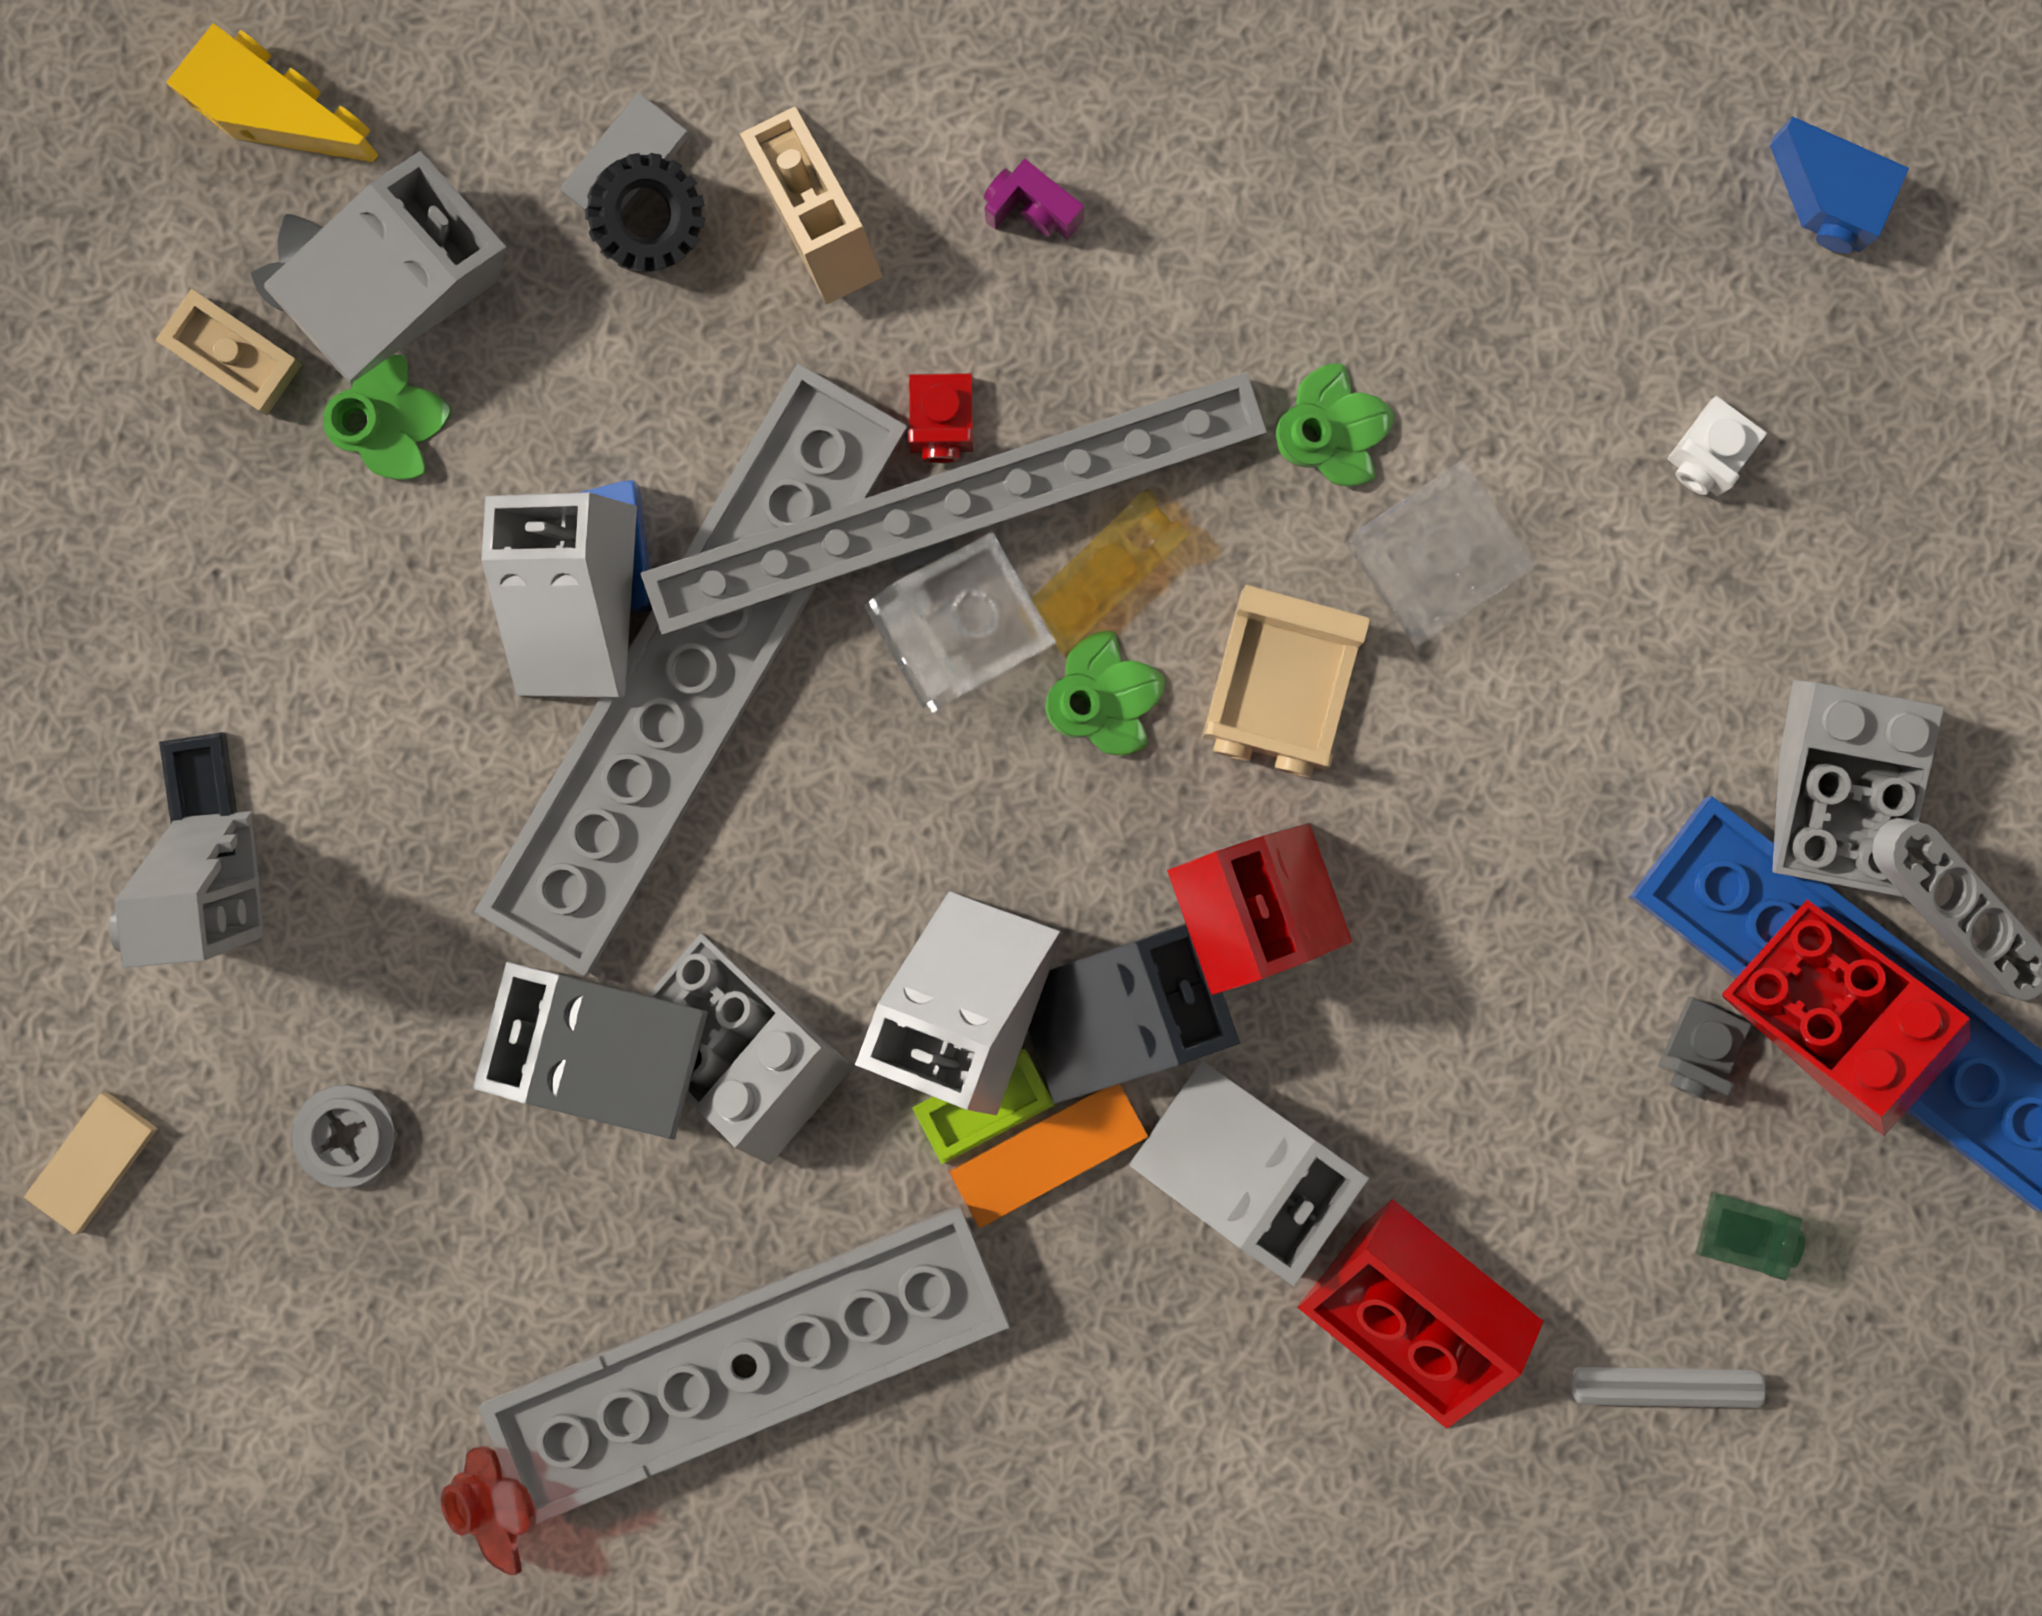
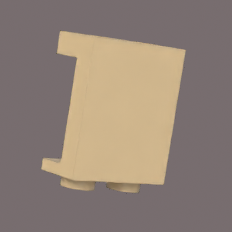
M1246 585L1239 597L1202 738L1215 741L1213 752L1219 755L1242 761H1250L1252 751L1277 758L1274 767L1276 770L1300 777L1311 778L1314 768L1323 771L1330 768L1333 754L1330 753L1358 647L1365 641L1370 618Z

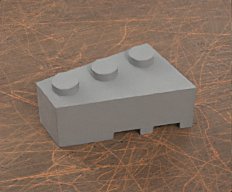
M251 811L235 812L230 814V816H220V814L183 817L182 820L172 821L114 900L116 911L110 917L109 934L113 948L121 954L122 968L205 961L263 937L259 876ZM235 849L236 855L216 858L219 853L233 852Z

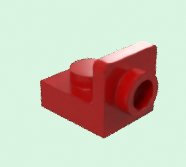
M972 373L909 374L910 430H908V444L910 453H922L923 462L933 464L955 463L960 461V452H973Z

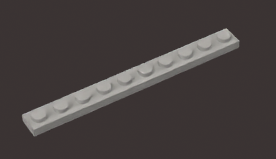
M1245 372L640 574L661 634L665 636L1262 436L1267 431L1248 374Z

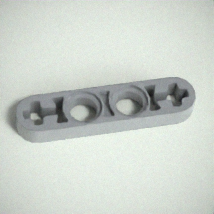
M1903 818L1887 821L1878 830L1872 847L1873 859L1878 869L1989 989L1995 993L2017 1000L2027 1001L2037 997L2042 992V946L1935 828L1926 823ZM1908 838L1910 839L1906 845L1907 849L1916 859L1925 861L1922 865L1905 860L1908 856V851L1904 844ZM1950 873L1954 883L1953 894L1949 901L1942 906H1938L1935 899L1936 886L1943 876ZM1986 914L1990 922L1989 934L1980 945L1975 946L1972 941L1973 926L1979 917ZM2005 954L2018 958L2015 963L2016 968L2008 960L2001 959V957ZM2017 969L2021 972V974H2020V976H2019L2018 979H2017V976H2018V971H2017Z

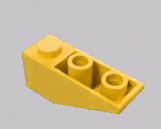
M212 23L166 82L186 103L234 139L374 162L378 157L377 152L365 139L371 130L363 122L342 106H339L334 113H331L316 101L321 92L292 68H289L284 76L267 64L272 55L242 30L233 38L216 24Z

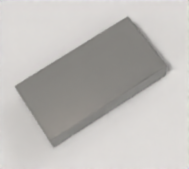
M638 92L559 190L585 212V208L588 205L589 198H587L590 187L595 183L596 177L610 164L629 154L639 152L640 155H648L650 153L661 154L663 159L670 161L690 136L686 129ZM647 188L631 190L624 197L620 209L621 219Z

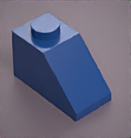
M1792 116L1774 135L1770 148L1801 226L1816 233L1817 243L1830 251L1844 254L1851 253L1852 250L1861 252L1880 236L1909 168Z

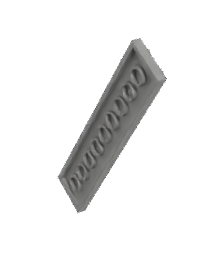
M797 363L682 559L870 497L908 432L907 426ZM818 584L665 636L661 634L652 609L628 649L625 698H600L474 913L584 977L589 976Z

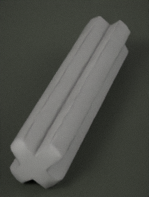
M1577 1367L1573 1370L1571 1379L1573 1399L1581 1405L1759 1408L1765 1402L1764 1377L1754 1370Z

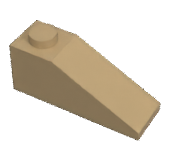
M796 106L739 133L826 305L882 278V273L863 225ZM792 128L791 130H789V131H787V132H785V133H783V134H781V135H779V136H777V137H775V138H773V139H771V140H769V141H767V142H765V143L759 145L760 143H762V142H764V141H766V140H768V139H770V138H772V137H774V136H776V135H778V134H780V133H782V132H784V131H786V130Z

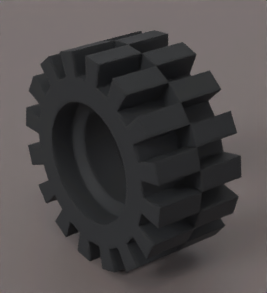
M640 152L629 154L606 167L596 177L597 179L593 186L590 187L587 198H589L588 205L585 208V220H588L590 231L588 232L592 241H596L601 248L600 253L607 259H612L618 263L617 266L621 268L637 270L639 272L662 270L686 258L685 255L694 249L700 240L697 237L700 230L704 229L705 217H702L701 208L705 206L703 196H698L694 187L697 185V182L692 175L687 176L681 170L682 165L675 160L667 161L662 158L661 154L656 153L640 155ZM637 188L652 189L659 193L667 203L669 209L668 224L657 237L650 239L639 238L631 234L624 226L620 209L624 197L631 190Z

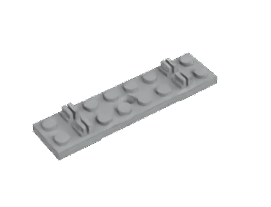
M961 1204L490 1398L483 1401L478 1408L526 1528H529L888 1377L890 1378L1010 1328V1323ZM740 1354L752 1356L757 1364L756 1373L748 1378L738 1376L732 1366L736 1356Z

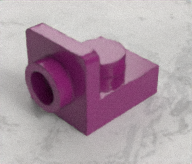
M1025 158L1013 173L1007 168L1003 169L991 182L983 196V199L988 202L984 208L986 223L995 230L1018 202L1025 206L1021 210V215L1037 231L1048 237L1055 230L1068 240L1083 222L1084 205Z

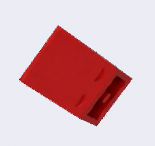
M1310 823L1263 835L1167 870L1211 995L1267 978L1353 942Z
M1808 899L1722 993V997L1831 1096L1883 1136L1889 1132L1970 1041V1018Z

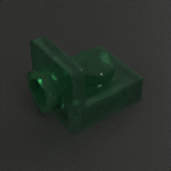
M1711 1191L1695 1253L1786 1281L1790 1268H1796L1803 1256L1805 1234L1801 1231L1802 1218L1784 1211Z

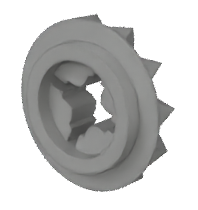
M344 1084L323 1089L311 1096L302 1105L292 1128V1146L298 1163L311 1178L326 1186L350 1188L372 1180L391 1161V1153L398 1134L394 1130L391 1119V1108L384 1105L374 1095L372 1090ZM331 1112H333L336 1119L340 1118L345 1125L360 1124L365 1121L367 1126L361 1129L362 1133L354 1139L357 1147L355 1152L359 1160L355 1153L351 1154L345 1146L336 1149L333 1147L323 1151L322 1146L329 1143V1138L337 1133L334 1125L336 1120Z

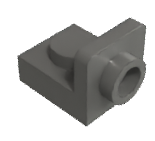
M1688 997L1657 1066L1674 1074L1670 1082L1672 1087L1704 1101L1707 1100L1710 1091L1730 1096L1735 1084L1727 1081V1078L1751 1024L1696 998Z

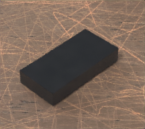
M219 732L159 742L170 823L175 820H182L183 817L210 814L230 816V814L237 812L226 733ZM235 849L233 852L219 853L216 858L236 855Z

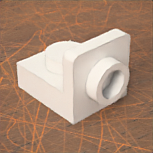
M1715 396L1709 401L1667 460L1679 468L1675 475L1687 488L1701 495H1707L1711 491L1716 496H1719L1734 486L1740 477L1737 473L1767 433L1718 396Z

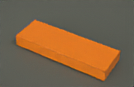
M1117 1084L1090 1093L949 1170V1173L980 1229L1142 1141L1148 1135L1121 1085Z

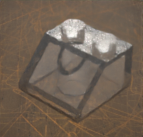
M993 532L892 583L864 606L927 717L1056 643Z

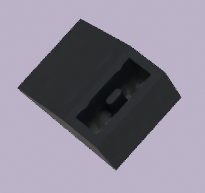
M1186 922L1050 969L1028 1028L1054 1104L1179 1066L1241 1044L1223 992L1211 995Z

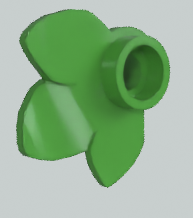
M404 355L390 356L354 381L351 389L338 393L329 401L323 414L325 433L334 445L350 453H359L368 469L374 474L395 480H411L425 474L424 459L417 443L424 442L436 434L446 424L452 413L451 407L433 392L408 386L409 366ZM354 411H363L367 416L365 428L356 433L349 432L346 427L347 417Z
M1328 364L1311 372L1299 384L1296 406L1289 409L1278 422L1276 429L1277 446L1281 455L1288 462L1302 467H1317L1333 484L1344 487L1360 486L1371 482L1376 477L1372 459L1366 450L1375 446L1389 433L1394 421V412L1384 401L1376 396L1362 392L1351 394L1346 367L1343 364ZM1302 425L1311 426L1316 431L1317 442H1311L1304 437Z
M1100 631L1091 634L1077 643L1068 653L1065 677L1058 680L1047 694L1045 702L1046 714L1051 725L1059 733L1067 737H1087L1103 753L1115 756L1129 755L1148 746L1147 735L1138 717L1148 712L1159 701L1166 681L1159 671L1148 664L1132 660L1121 662L1119 643L1115 632ZM1071 695H1079L1086 700L1088 704L1086 715H1079L1071 709Z

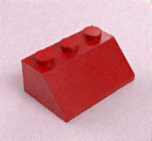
M1393 1199L1362 1224L1297 1306L1300 1311L1446 1429L1522 1375L1544 1323L1535 1313Z

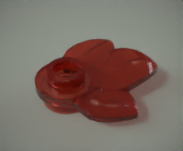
M477 1446L466 1454L464 1471L455 1475L451 1484L443 1488L440 1498L442 1513L453 1532L460 1536L470 1533L476 1537L484 1558L493 1567L508 1575H517L522 1571L517 1546V1535L527 1533L536 1525V1506L532 1496L523 1484L516 1479L502 1477V1469L496 1451L486 1446Z

